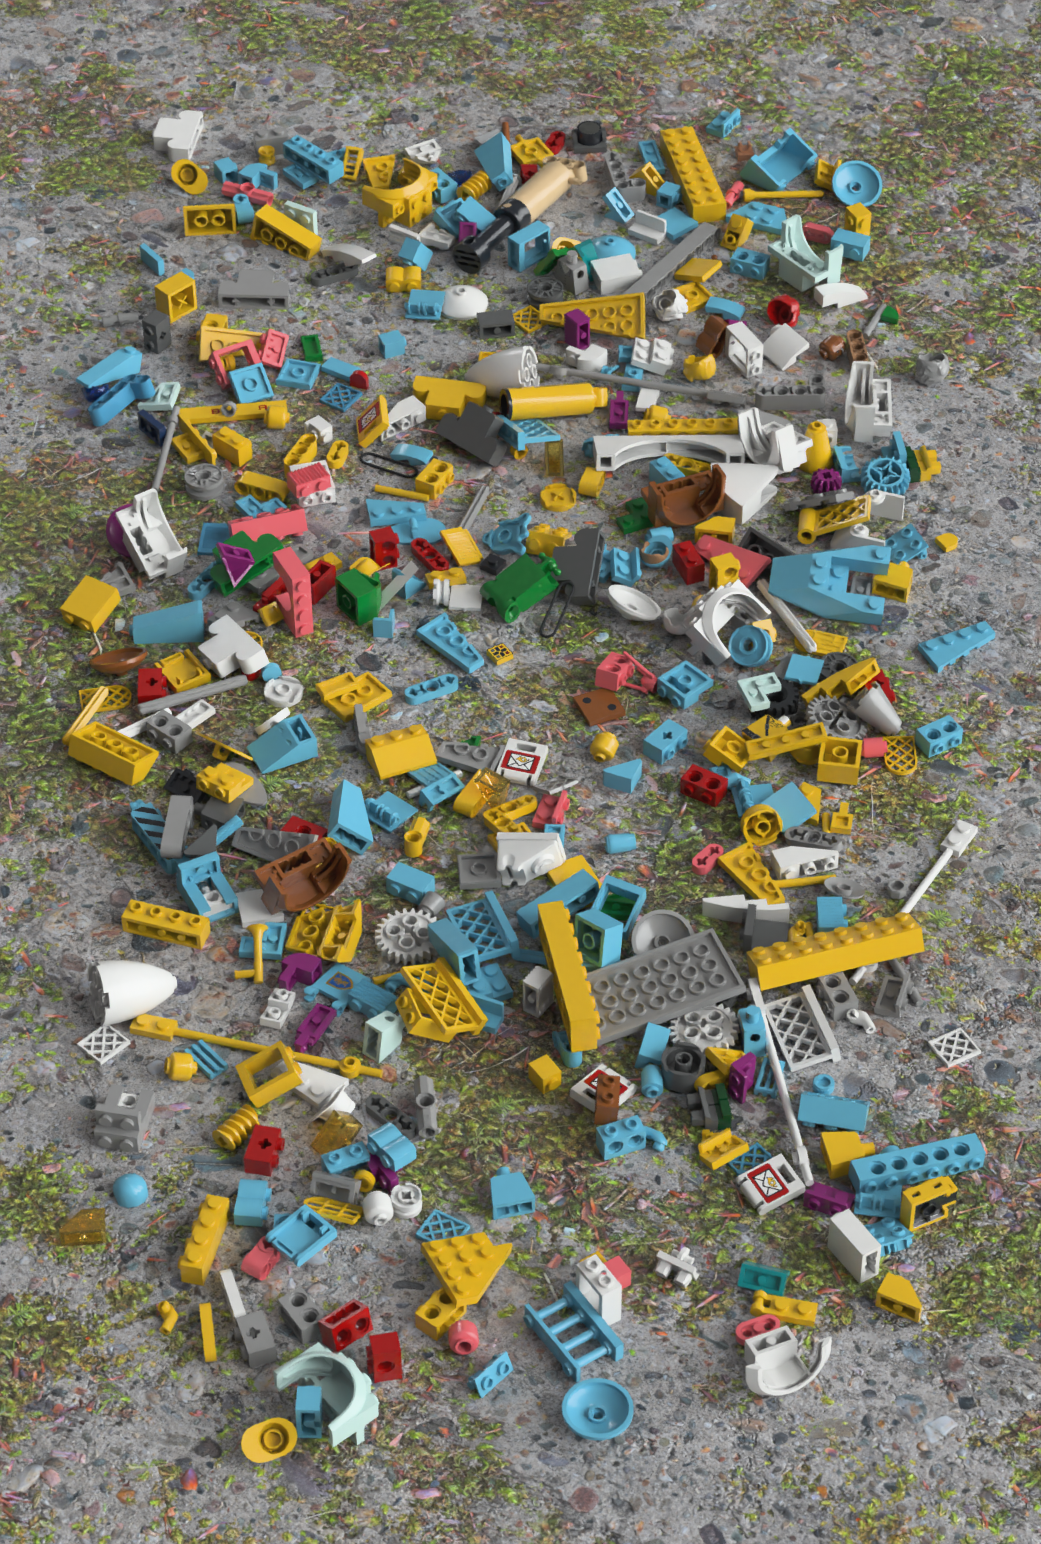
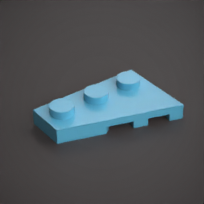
M366 499L371 527L407 523L411 518H415L416 521L427 520L424 503Z

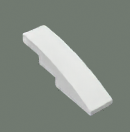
M334 244L321 250L323 257L332 256L334 262L343 260L346 267L363 264L376 257L375 253L352 244Z
M744 894L702 898V916L742 923L743 912H747L748 904L757 905L756 919L789 923L790 907L789 903L768 905L766 899L745 900Z

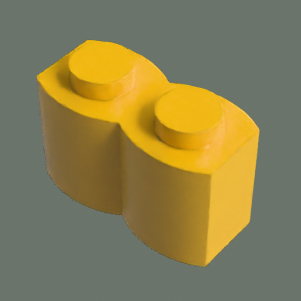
M392 266L386 268V291L399 293L402 291L411 292V289L421 290V267L407 266L402 268Z

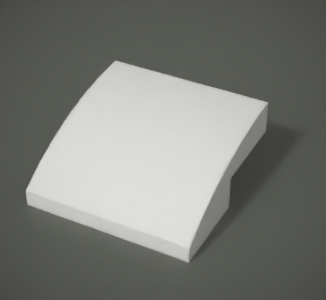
M785 323L763 343V355L780 370L784 371L796 362V356L809 348V342Z

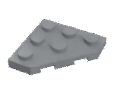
M845 488L824 492L825 496L823 493L808 495L807 500L802 501L800 497L789 499V503L784 504L785 511L854 499L853 491L847 492Z

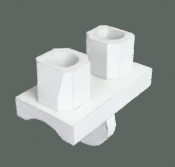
M683 1247L680 1251L673 1249L671 1255L661 1250L658 1252V1263L655 1269L658 1276L667 1279L671 1270L678 1272L674 1282L683 1288H686L692 1279L696 1281L699 1276L696 1273V1267L692 1266L694 1258L689 1256V1248Z

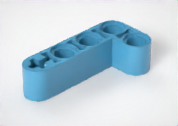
M140 374L127 375L91 404L87 410L93 425L96 427L105 425L135 399H148L154 396L156 391L150 376Z

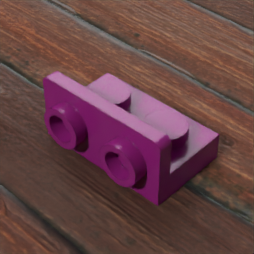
M751 1051L730 1065L727 1092L731 1098L736 1099L740 1104L745 1103L746 1092L753 1085L756 1056Z
M814 1181L809 1190L806 1189L804 1192L803 1206L813 1211L833 1216L838 1212H843L847 1209L851 1210L856 1195Z

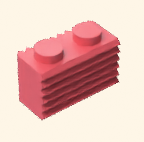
M320 462L286 474L287 487L296 499L309 496L318 491H324L331 487L330 475Z

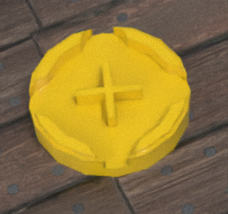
M563 483L549 484L545 486L543 491H540V503L542 507L549 511H567L576 504V492L574 488L571 487L570 489Z

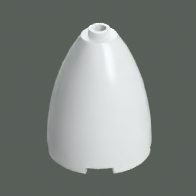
M531 346L502 350L474 364L465 373L464 379L467 382L485 385L487 396L499 399L501 389L539 386L540 376H537L535 365L538 363V360Z
M107 960L91 962L88 966L87 980L88 982L91 981L90 1006L96 1023L101 1022V1027L121 1023L145 1014L164 1002L174 993V989L177 988L175 976H172L170 972L160 967L146 963Z

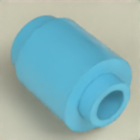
M662 526L649 529L647 534H645V542L657 535H665L672 542L674 541L671 527Z
M647 1065L641 1072V1091L644 1096L649 1098H656L663 1093V1075L657 1065Z

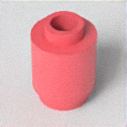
M882 737L863 738L861 757H884V753H887V741H883Z

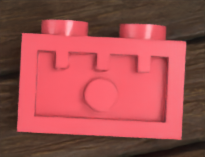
M270 328L265 333H262L259 340L261 347L257 351L262 364L278 370L281 369L289 335Z
M566 790L562 791L560 797L543 794L533 818L532 827L544 830L545 824L563 823L564 811H567L570 805V799L567 798Z

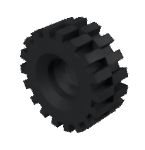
M777 677L781 683V691L769 693L766 696L769 701L779 703H770V708L751 712V716H756V720H759L765 715H770L776 719L783 715L796 714L799 700L797 687H794L792 682L788 684V680L783 679L781 681L780 677Z

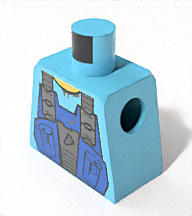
M751 1005L747 1008L739 1009L737 1014L740 1031L738 1038L742 1051L745 1054L751 1051L756 1057L765 1056L766 1028L760 1008ZM753 1034V1038H756L755 1041L750 1040V1036Z

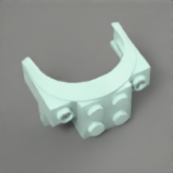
M794 215L782 221L781 239L768 245V252L779 259L778 276L801 292L819 283L823 285L840 282L843 244H840V246L831 251H825V261H823L808 245L803 234L800 215Z
M319 1342L273 1371L274 1387L279 1392L297 1380L298 1386H321L323 1411L333 1420L328 1425L330 1432L328 1442L333 1447L348 1437L356 1445L363 1442L365 1425L379 1416V1401L371 1393L372 1382L366 1373H361L351 1358H346L341 1352L338 1354L332 1353L330 1349L324 1348ZM318 1376H325V1378L320 1380Z

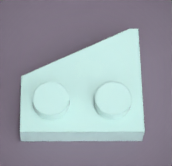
M179 382L161 383L156 387L154 396L148 398L145 403L140 402L138 404L139 411L142 409L145 411L172 410L181 388Z

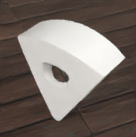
M711 463V473L712 465L718 464L726 475L724 510L720 512L725 517L735 518V523L744 524L777 493V487L769 484L779 472V467L776 465Z

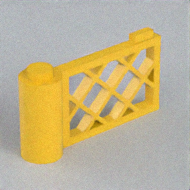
M865 494L855 497L853 500L819 510L809 507L802 509L799 513L797 539L803 544H811L818 535L869 521L871 509L870 495Z

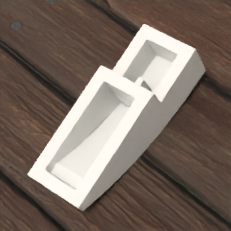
M830 283L815 286L814 299L822 307L834 304L837 308L868 299V295L859 286L853 284Z

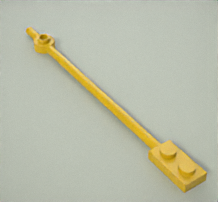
M148 1014L135 1017L129 1028L130 1034L169 1042L172 1041L174 1036L198 1041L202 1039L207 1043L256 1053L269 1047L178 1028V1020ZM294 1052L296 1057L293 1060L338 1069L340 1074L348 1079L356 1078L360 1074L382 1078L383 1075L382 1069L362 1066L360 1060L353 1056H348L338 1061Z

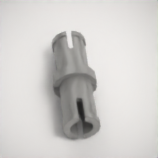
M137 311L129 313L118 312L115 315L102 316L104 328L139 322Z

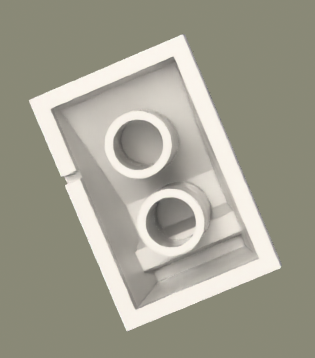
M497 832V871L501 873L503 886H510L512 882H517V886H525L528 881L565 863L566 854L558 833Z

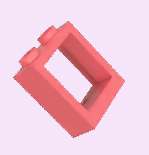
M252 339L214 351L209 356V365L211 369H214L216 382L218 385H221L222 390L230 388L232 385L219 357L242 349L249 366L261 363Z

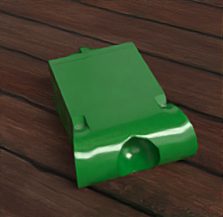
M541 552L538 554V558L542 560V563L536 564L525 553L497 575L495 580L483 584L480 588V594L490 605L496 607L497 613L507 623H512L518 618L520 612L529 609L560 585L550 575L552 572L556 576L561 574V570L557 568L554 558L546 557L545 553Z

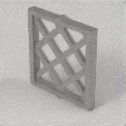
M558 775L532 787L535 791L551 795L579 782L578 779Z

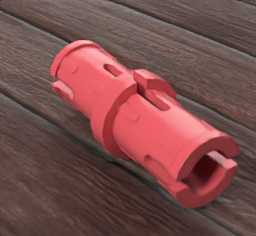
M735 181L731 189H728L726 192V209H730L734 201L738 200L739 194L744 188V184L741 181Z

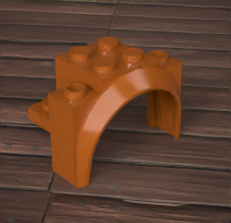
M715 464L712 465V473L710 470L659 484H656L655 481L649 482V486L641 488V496L648 505L649 520L655 528L669 525L672 529L691 526L707 520L712 513L724 510L726 475L720 466Z
M325 837L254 870L253 876L263 890L261 900L271 915L280 911L297 912L308 909L331 895L345 879L352 859L340 842L331 848Z

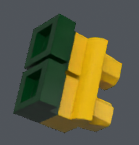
M925 445L921 446L919 450H911L910 446H905L907 452L906 466L911 477L909 483L930 481L931 475L941 473L940 461H937L936 450H926Z

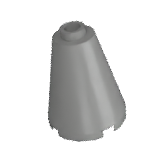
M874 681L870 683L873 687L869 690L865 687L851 701L850 704L852 706H848L847 709L887 736L891 734L894 736L902 729L900 726L902 721L881 686Z

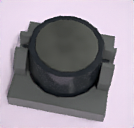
M585 121L580 123L577 129L571 130L575 154L607 152L606 128L601 127L599 123Z

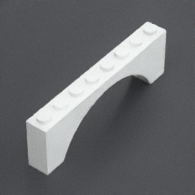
M740 435L593 436V457L596 471H615L621 465L630 461L663 456L668 453L701 459L711 463H744L745 451Z

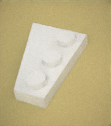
M284 1060L271 1070V1077L275 1078L288 1071ZM297 1062L303 1072L300 1074L303 1083L291 1089V1091L319 1110L330 1101L342 1085L345 1084V1087L349 1085V1079Z

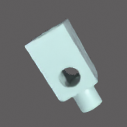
M384 1011L366 1021L362 1054L380 1063L402 1042V1033L405 1027L401 1015L396 1016L390 1011Z

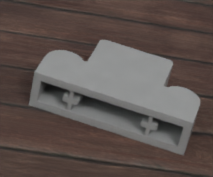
M241 269L239 270L237 283L231 280H225L220 283L218 290L219 308L289 310V284L283 281L274 282L273 270Z

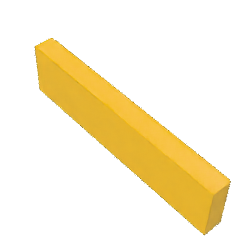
M823 722L745 741L744 743L749 760L753 761L827 742L828 737Z

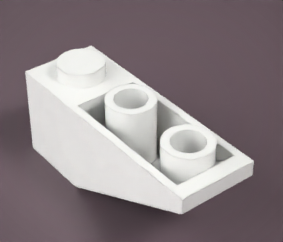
M413 395L399 401L388 414L389 427L379 435L380 440L384 441L425 421L426 406Z
M789 846L772 850L771 867L778 880L799 878L838 868L839 853L836 850Z

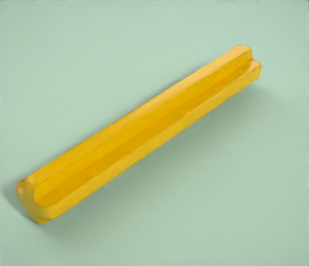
M100 686L62 737L64 745L69 746L71 733L87 725L109 694L107 687Z

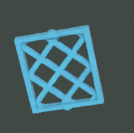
M434 1209L416 1232L415 1237L425 1242L435 1240V1234L442 1233V1239H447L445 1232L453 1231L454 1236L452 1237L464 1236L470 1229V1225ZM434 1216H437L438 1221L430 1222ZM450 1222L451 1228L444 1229L442 1224ZM439 1225L441 1230L433 1231L431 1226ZM425 1227L429 1228L430 1232L421 1233ZM464 1229L460 1235H457L456 1230Z

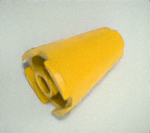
M819 421L812 422L808 425L805 436L812 439L813 446L805 451L807 462L799 466V469L811 474L818 469L824 470L825 467L830 469L833 465L826 426Z

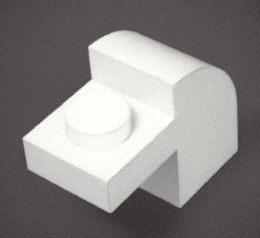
M591 344L583 351L569 345L566 348V364L577 367L578 370L599 372L607 364V349Z

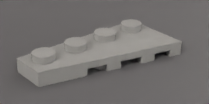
M240 827L235 832L231 846L273 862L317 841L319 835Z

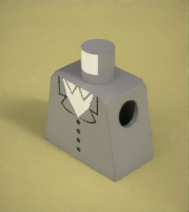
M569 250L567 255L559 258L557 261L555 279L561 281L563 286L574 295L588 290L589 282L587 265L577 257V251Z

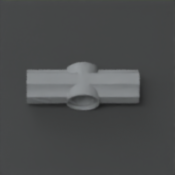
M425 1075L419 1076L414 1080L416 1116L419 1136L424 1137V1139H431L438 1135L436 1100L434 1097L433 1079Z

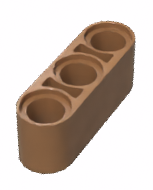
M854 329L849 330L846 335V353L850 368L854 361H868L863 334L861 331Z

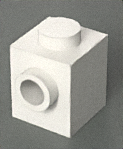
M818 419L817 421L826 426L830 448H833V446L837 445L838 430L836 420Z

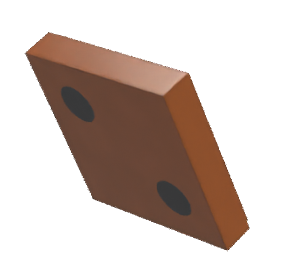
M601 688L573 697L575 706L589 727L626 716L625 709L612 690Z

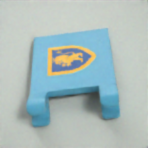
M337 962L313 985L307 986L304 989V993L307 994L304 996V1000L312 1002L318 992L335 1000L331 1007L337 1010L336 1017H339L349 1004V991L362 978L372 982V979Z

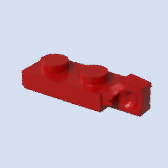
M281 577L261 594V599L253 606V611L259 613V609L276 601L277 595L288 592Z

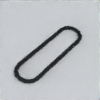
M366 452L360 456L361 463L404 478H413L418 474V469L412 465L375 453ZM366 455H372L415 470V474L404 475L365 462L362 458Z
M570 581L561 583L554 594L539 630L543 638L554 636L560 626L575 590L574 584ZM565 584H570L572 590L554 632L550 635H544L542 633L543 627L560 588Z

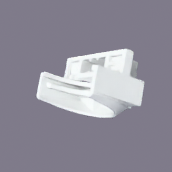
M854 361L852 363L847 385L845 425L853 433L854 442H873V436L890 437V431H892L891 379H873L874 362Z
M756 407L737 413L740 438L746 454L754 464L776 465L779 467L778 474L790 472L793 468H797L800 464L807 462L805 451L813 446L812 439L794 431L793 424L788 423L786 426H783L773 421L761 426L758 408Z
M152 488L135 495L133 506L116 512L115 516L124 531L123 542L139 573L145 571L148 578L152 579L161 574H164L165 578L183 571L187 547L183 550L175 538L161 508L157 491Z
M739 579L733 584L728 582L724 587L721 585L716 590L712 588L696 602L695 606L685 613L687 617L682 623L688 628L685 633L692 640L690 642L692 646L687 651L693 656L702 650L718 666L731 654L720 641L717 632L730 620L735 611L742 608L755 621H761L771 611Z

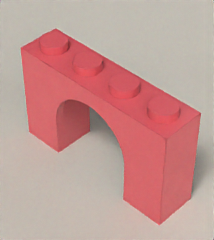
M291 546L273 552L274 568L288 592L276 596V603L284 616V622L295 638L313 632L310 573Z

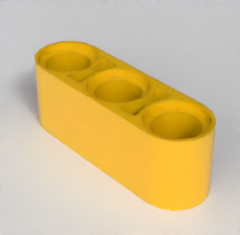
M302 435L284 458V475L286 478V474L290 473L289 466L310 463L317 455V438L315 435Z
M244 471L234 484V489L237 493L244 496L251 494L255 499L265 502L275 497L283 502L290 492L287 482L250 471Z
M479 769L455 799L453 811L474 818L496 791L500 781L499 776Z

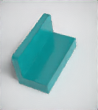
M589 238L574 247L579 259L587 265L588 279L591 282L593 277L590 271V261L597 260L598 256Z
M746 1260L741 1265L737 1286L752 1290H762L766 1293L782 1297L790 1271Z

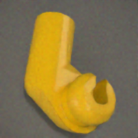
M161 1301L157 1309L164 1321L159 1330L161 1333L169 1335L178 1320V1314L171 1304L167 1301Z

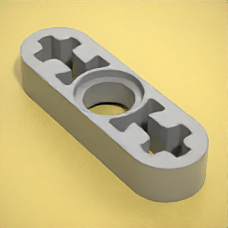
M790 827L785 831L786 843L789 846L836 850L838 853L842 850L841 838L837 834L801 827ZM812 838L819 839L817 842L814 843L808 842Z

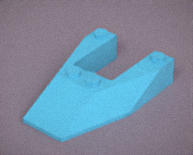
M867 545L773 558L768 593L823 618L881 626L885 598L846 593L849 570L887 575L891 547Z

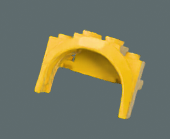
M403 158V176L414 182L405 187L391 190L377 189L364 185L362 188V204L378 212V226L385 228L393 221L411 228L432 213V192L438 188L437 174L407 158Z

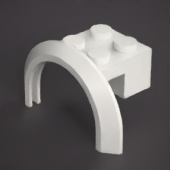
M787 1325L746 1339L744 1360L748 1364V1366H745L746 1384L754 1393L765 1396L785 1395L801 1389L816 1377L827 1362L831 1352V1336L818 1340L817 1355L809 1369H807L798 1356V1340Z

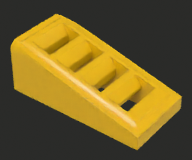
M346 146L343 159L344 176L341 179L357 181L364 155L363 148ZM350 154L357 155V158L350 157ZM352 160L356 161V163H350L348 161ZM347 166L355 167V169H349ZM345 172H352L354 174L353 176L346 175Z

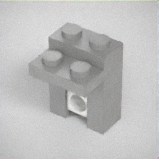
M111 1084L105 1103H97L95 1107L96 1127L94 1136L96 1146L139 1152L156 1106L154 1091L141 1089L139 1095L123 1093L124 1086Z

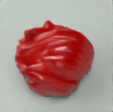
M783 294L775 296L768 302L767 316L770 322L774 325L786 323L791 328L797 325L800 308L799 302L796 299Z

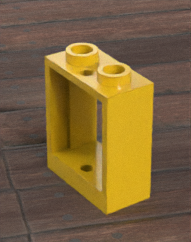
M406 988L395 1001L408 1033L449 1043L457 1034L443 1035L432 1018L422 1017L421 1013H429L412 989ZM434 995V998L444 1002V999ZM433 1005V1007H434L435 1009H437V1010H439V1011L442 1010L441 1008H439V1007ZM445 1011V1014L455 1018V1015ZM443 1020L447 1027L453 1026V1024Z
M281 1040L235 1066L249 1099L257 1109L303 1083L300 1076L303 1072L297 1061H293V1058L296 1057L290 1046L286 1047ZM283 1058L288 1071L257 1087L252 1075Z

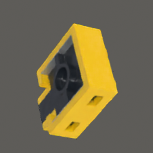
M939 1176L926 1180L918 1186L906 1189L902 1192L899 1221L908 1230L913 1232L948 1217V1208L946 1206L956 1203L958 1188L949 1176Z

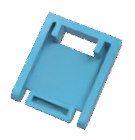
M304 1204L266 1235L265 1240L268 1243H272L275 1249L291 1262L294 1261L297 1267H300L337 1237V1229ZM311 1220L320 1227L319 1235L305 1223Z

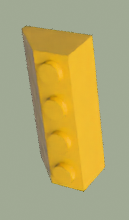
M94 721L71 733L68 755L77 761L84 762L92 768L106 773L110 777L124 782L126 785L133 786L144 780L157 759L159 751Z

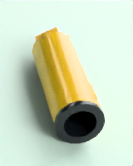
M588 382L501 389L499 395L500 413L510 421L591 414L594 407L608 406L607 387H592Z

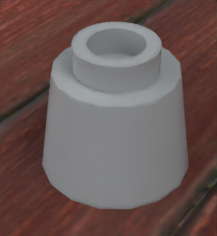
M427 891L419 905V911L423 910V915L430 913V918H433L445 907V901L437 893Z

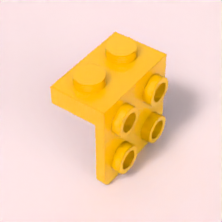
M539 523V526H534L528 530L529 536L526 539L525 553L538 555L543 552L546 557H552L554 548L565 546V540L572 537V532H568V529L564 527L553 529L548 524Z

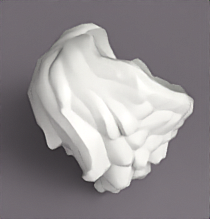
M677 289L663 290L660 295L655 296L651 300L652 307L661 321L682 319V313H687L688 311L687 299Z

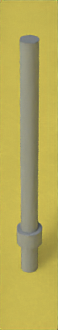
M173 406L172 413L167 420L168 428L152 488L157 492L160 487L174 430L178 426L179 406Z

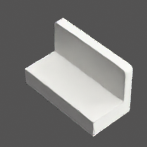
M637 210L635 212V223L628 229V235L658 245L666 237L667 221L655 215Z

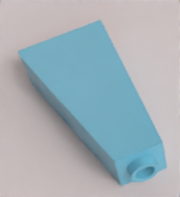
M499 132L474 150L490 180L500 192L513 183L510 143L503 133Z
M202 600L134 616L133 625H129V634L133 636L134 644L204 642L205 628Z
M343 779L333 792L327 837L333 838L338 843L340 842L349 849L363 855L372 844L373 836L361 788Z
M447 918L428 924L429 941L440 957H445L464 986L481 980L477 947Z

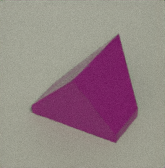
M218 542L216 547L222 564L235 588L254 565L255 561L249 549Z

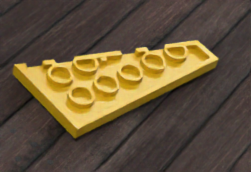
M644 292L540 304L541 323L564 327L565 313L579 308L586 316L590 317V332L634 340L636 337L645 339Z

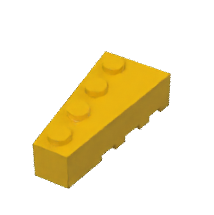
M268 204L263 206L254 215L250 235L251 240H261L264 245L268 246L271 244L276 246L277 250H286L290 255L309 261L320 251L321 237Z

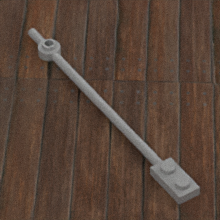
M535 364L538 371L550 372L555 378H564V375L595 379L707 397V399H712L711 402L722 404V401L729 402L731 406L738 407L740 404H744L746 395L703 390L572 369L560 365Z

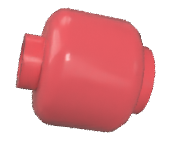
M459 1320L449 1327L448 1341L450 1349L454 1353L467 1355L477 1349L479 1335L477 1327L473 1322Z

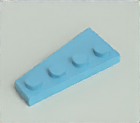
M445 612L416 630L417 636L467 673L470 674L484 665V659L472 644L466 641L463 633L460 634L457 626L448 619V615Z
M986 621L919 643L918 650L934 670L939 673L943 670L944 666L954 664L957 658L967 656L970 650L978 649L995 638V631Z

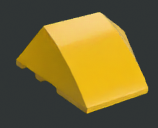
M354 900V904L344 907L341 904L336 905L334 910L327 912L318 910L297 916L285 945L286 950L293 953L311 954L325 961L351 962L362 934L361 900Z

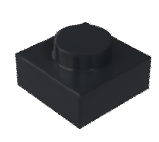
M490 553L480 563V570L497 576L507 566V562L505 559Z

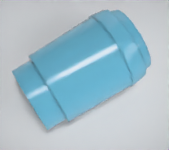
M634 833L609 834L604 837L606 853L615 854L636 850Z

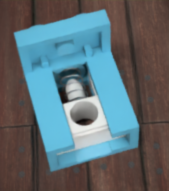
M216 851L178 865V873L176 874L177 889L193 914L208 917L211 923L239 912L238 898L221 872L220 858Z

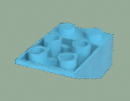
M302 714L283 719L247 746V750L251 757L254 758L253 760L261 774L318 756L317 738Z

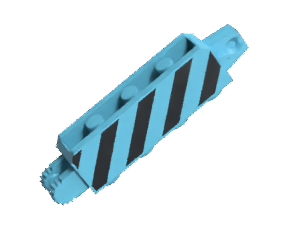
M141 799L129 803L132 829L167 874L178 873V865L190 861V858L184 855L182 859L161 858L160 848L166 821L163 819L158 808L155 809L151 802L145 804Z

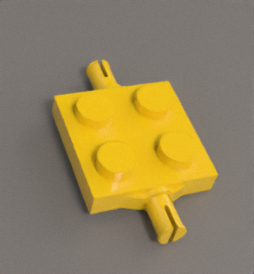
M518 134L515 136V140L518 143L510 145L511 155L519 164H537L542 168V160L545 157L554 156L539 137L525 140Z

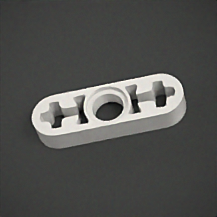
M231 1269L219 1271V1278L236 1327V1318L244 1316L246 1313Z

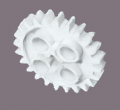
M404 908L403 913L395 910L394 916L388 913V919L382 918L381 924H377L375 945H377V950L381 951V956L387 955L388 961L395 958V964L401 960L404 965L408 961L415 965L416 960L423 963V958L431 960V954L437 955V951L429 941L427 925L436 922L437 918H430V913L423 915V910L415 913L414 908H412L411 912H407Z
M715 1004L676 1017L670 1021L671 1027H669L671 1029L669 1034L670 1041L673 1043V1046L678 1042H689L698 1046L702 1054L705 1053L707 1047L729 1049L728 1045L734 1046V1040L738 1039V1033H740L738 1018H736L735 1012H730L729 1007L724 1009L723 1004L717 1007Z

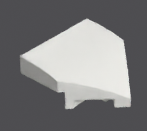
M434 139L404 148V154L415 163L435 164L441 154V147L438 146Z

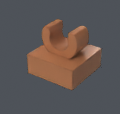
M747 141V145H742L739 142L738 146H735L734 152L738 161L749 160L754 156L750 141Z

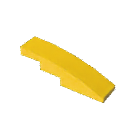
M872 657L853 664L816 684L801 695L806 709L810 701H813L814 698L818 699L820 695L823 698L828 695L832 699L833 696L839 698L846 692L851 696L880 673L877 661Z

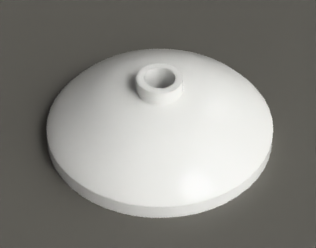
M454 285L443 290L446 293L441 315L453 320L476 318V313L485 312L488 307L487 296L476 287Z
M611 585L607 590L608 598L614 608L628 620L653 621L658 619L661 614V609L657 603L636 589L624 585Z

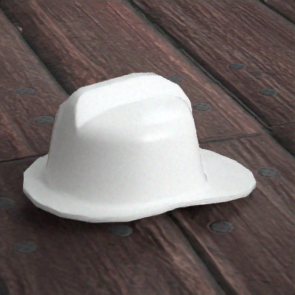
M345 1084L308 1121V1124L318 1117L330 1123H340L350 1115L355 1108V1103L343 1091Z

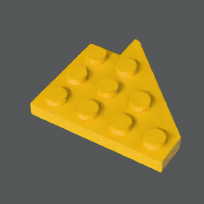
M485 1232L424 1242L421 1243L420 1250L455 1307L478 1303L510 1255L512 1243L493 1246Z

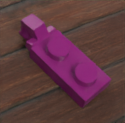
M616 391V399H611L609 429H627L629 400H623L624 391Z
M317 1003L296 1030L294 1052L304 1053L308 1045L313 1046L337 1016V1010Z

